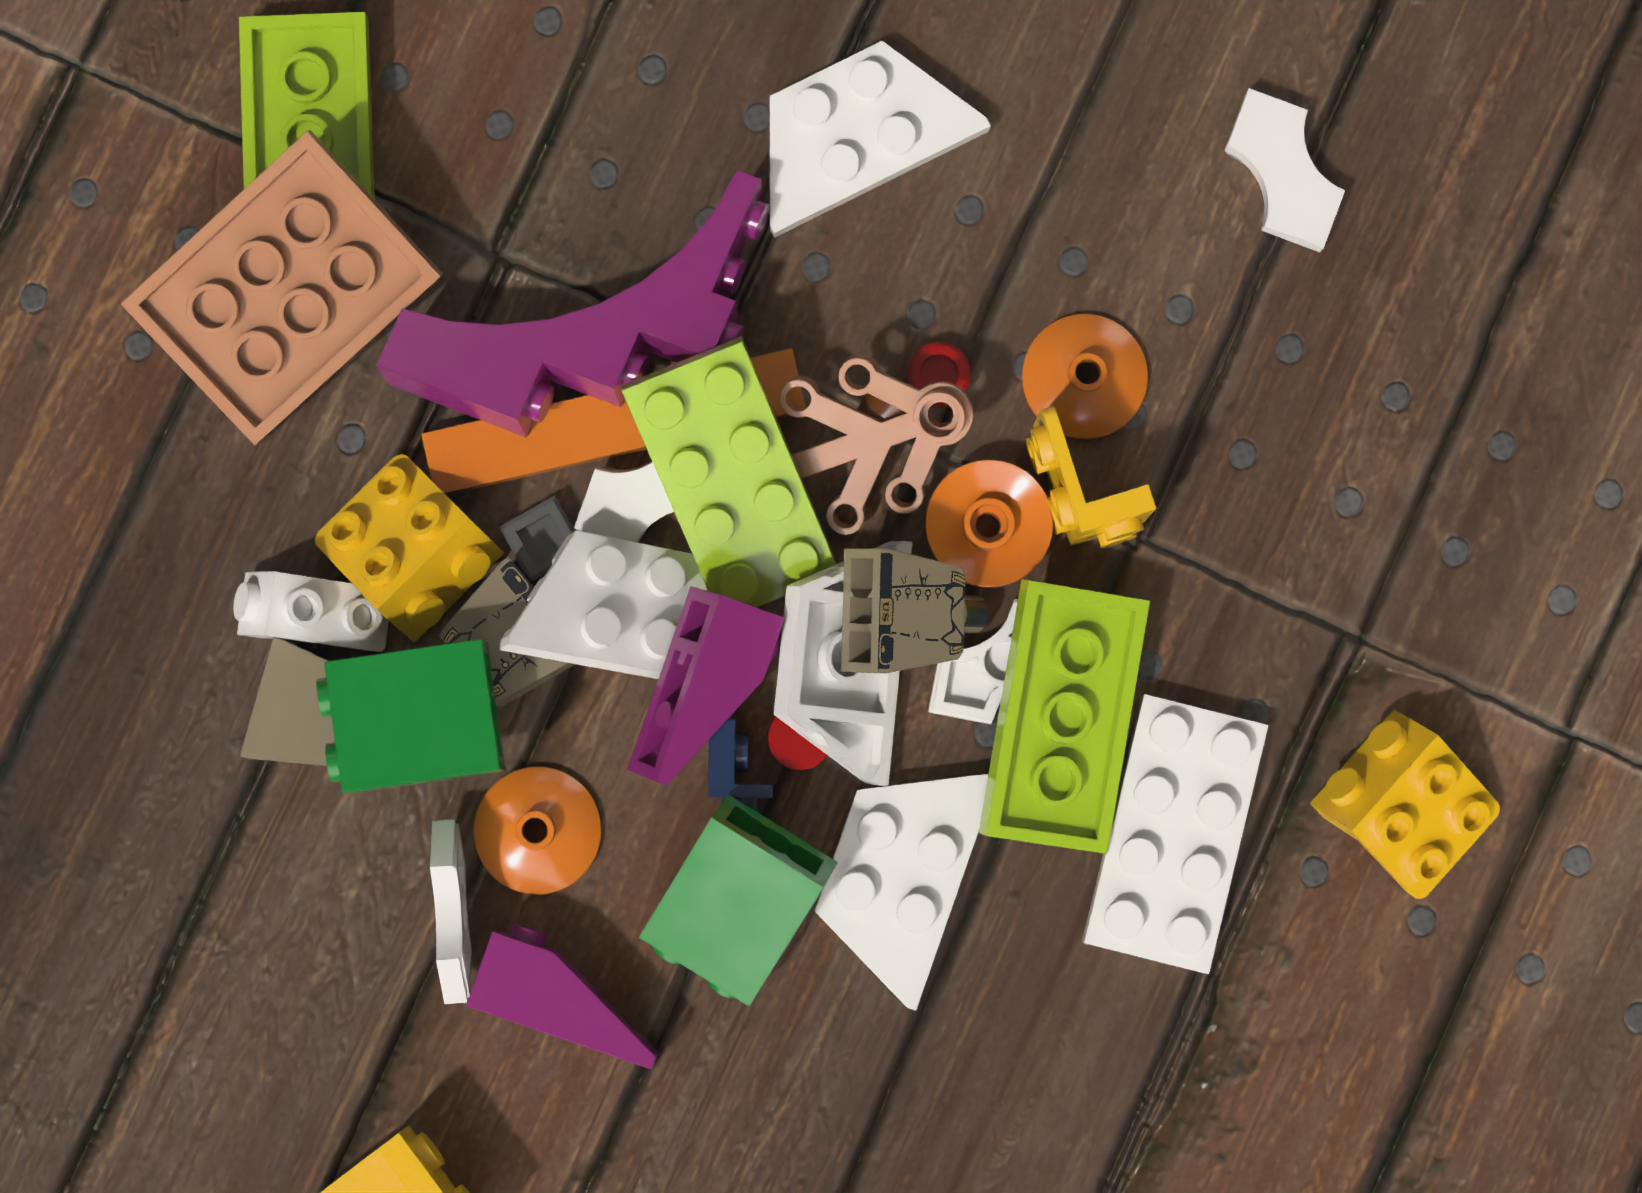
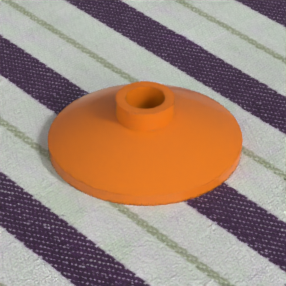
M1093 314L1067 316L1044 328L1031 343L1022 368L1024 395L1034 415L1037 417L1041 409L1054 406L1064 436L1074 439L1088 440L1101 438L1125 426L1140 408L1148 384L1145 356L1135 338L1115 321ZM1084 362L1093 364L1098 370V380L1093 384L1080 382L1075 374L1076 367Z
M981 460L963 465L948 474L941 481L929 501L925 528L930 549L937 561L961 567L965 573V583L978 587H1000L1014 583L1036 568L1050 545L1053 532V517L1046 500L1047 496L1039 483L1030 474L1013 464L997 460ZM992 515L998 520L1000 528L997 535L987 538L978 533L976 520L980 516Z
M548 767L523 768L502 777L484 795L474 820L475 846L484 867L504 886L526 894L553 893L575 883L592 865L601 842L600 814L591 794L572 776ZM532 818H539L547 825V836L540 843H532L524 835L525 824Z

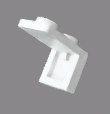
M275 571L245 572L244 583H241L236 591L233 610L235 619L239 621L237 635L270 639L274 637L277 639L372 652H382L385 649L389 620L378 612L352 583Z

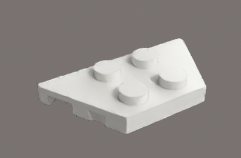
M880 41L770 96V230L775 238L989 132L991 125L984 115L885 42Z
M576 530L568 535L552 559L551 568L537 582L528 596V603L519 618L500 640L499 650L659 679L690 586L708 590L695 558L691 553Z
M889 541L873 549H892L911 554L912 542ZM843 561L786 586L783 615L785 619L782 625L774 715L865 784L888 786L900 671L886 674L841 671Z
M988 774L857 790L833 856V860L838 863L821 891L815 907V912L907 1008L915 1011L979 832Z

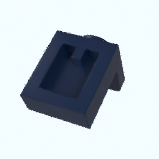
M727 719L709 739L708 797L722 798L723 801L726 795L729 794L754 811H760V798H773V785L735 784L736 772H748V734L736 733V720Z

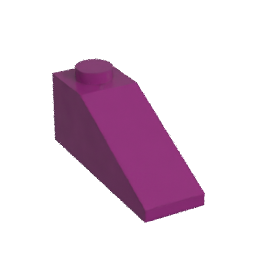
M690 586L627 770L652 781L668 785L764 680L769 664L775 659L779 651V633L785 618L726 596Z
M514 922L511 923L509 932L499 929L492 931L466 1005L467 1007L648 1069L653 1068L658 1051L558 949L545 945L548 934Z

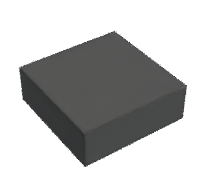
M555 496L499 527L532 584L547 574L552 566V559L568 535L575 532Z

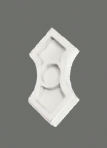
M1249 88L1244 96L1224 151L1245 164L1259 183L1264 199L1261 231L1321 252L1324 249L1345 190L1328 181L1317 170L1309 157L1304 138V125L1308 110Z
M651 461L643 466L626 470L597 466L574 528L587 533L639 543L645 531L652 523L674 512L653 462Z
M1018 599L1013 600L1006 621L991 638L974 647L963 649V653L958 660L937 663L928 713L985 724L992 723L1002 697Z
M455 819L432 821L430 871L436 918V963L444 1004L467 1003L471 989L472 949L467 914L466 863L459 824L455 823Z

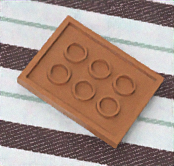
M309 130L129 295L121 305L237 428L256 445L400 314L402 308L406 309L443 273L320 139Z

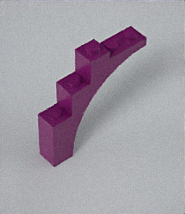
M737 170L714 212L682 250L643 281L600 304L552 319L503 325L447 321L402 308L376 366L388 385L523 437H527L534 421L541 423L546 417L554 396V387L550 386L551 381L622 407L625 400L621 391L622 385L646 376L650 358L644 355L645 351L677 363L741 336L743 338L745 327L739 324L740 320L736 301L724 297V294L733 296L737 291L745 269V260L740 259L748 238L754 240L759 238L768 217L769 204L764 203L761 179Z

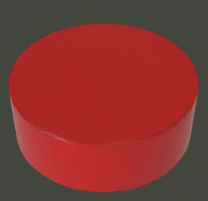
M943 342L930 343L921 347L912 356L907 370V384L918 389L932 382L945 381L959 386L966 392L971 377L970 365L965 355L955 346ZM937 402L931 407L943 408L949 405L944 402Z
M776 717L773 720L769 729L768 742L773 756L779 763L793 770H807L817 766L825 759L827 754Z

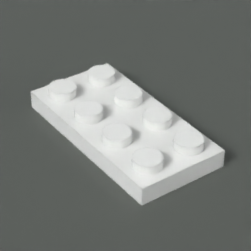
M1146 694L1141 696L1118 790L1108 854L1103 853L1082 939L1083 943L1209 974L1268 725Z

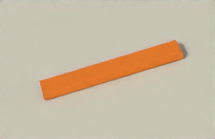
M792 348L751 357L776 419L790 416L782 409L779 396L784 385L791 378L799 376ZM800 386L791 388L789 391L791 402L798 407H806L802 388ZM590 395L552 403L544 420L541 423L533 422L527 437L482 420L421 434L431 480L446 495L647 449L626 400H624L622 407H618Z

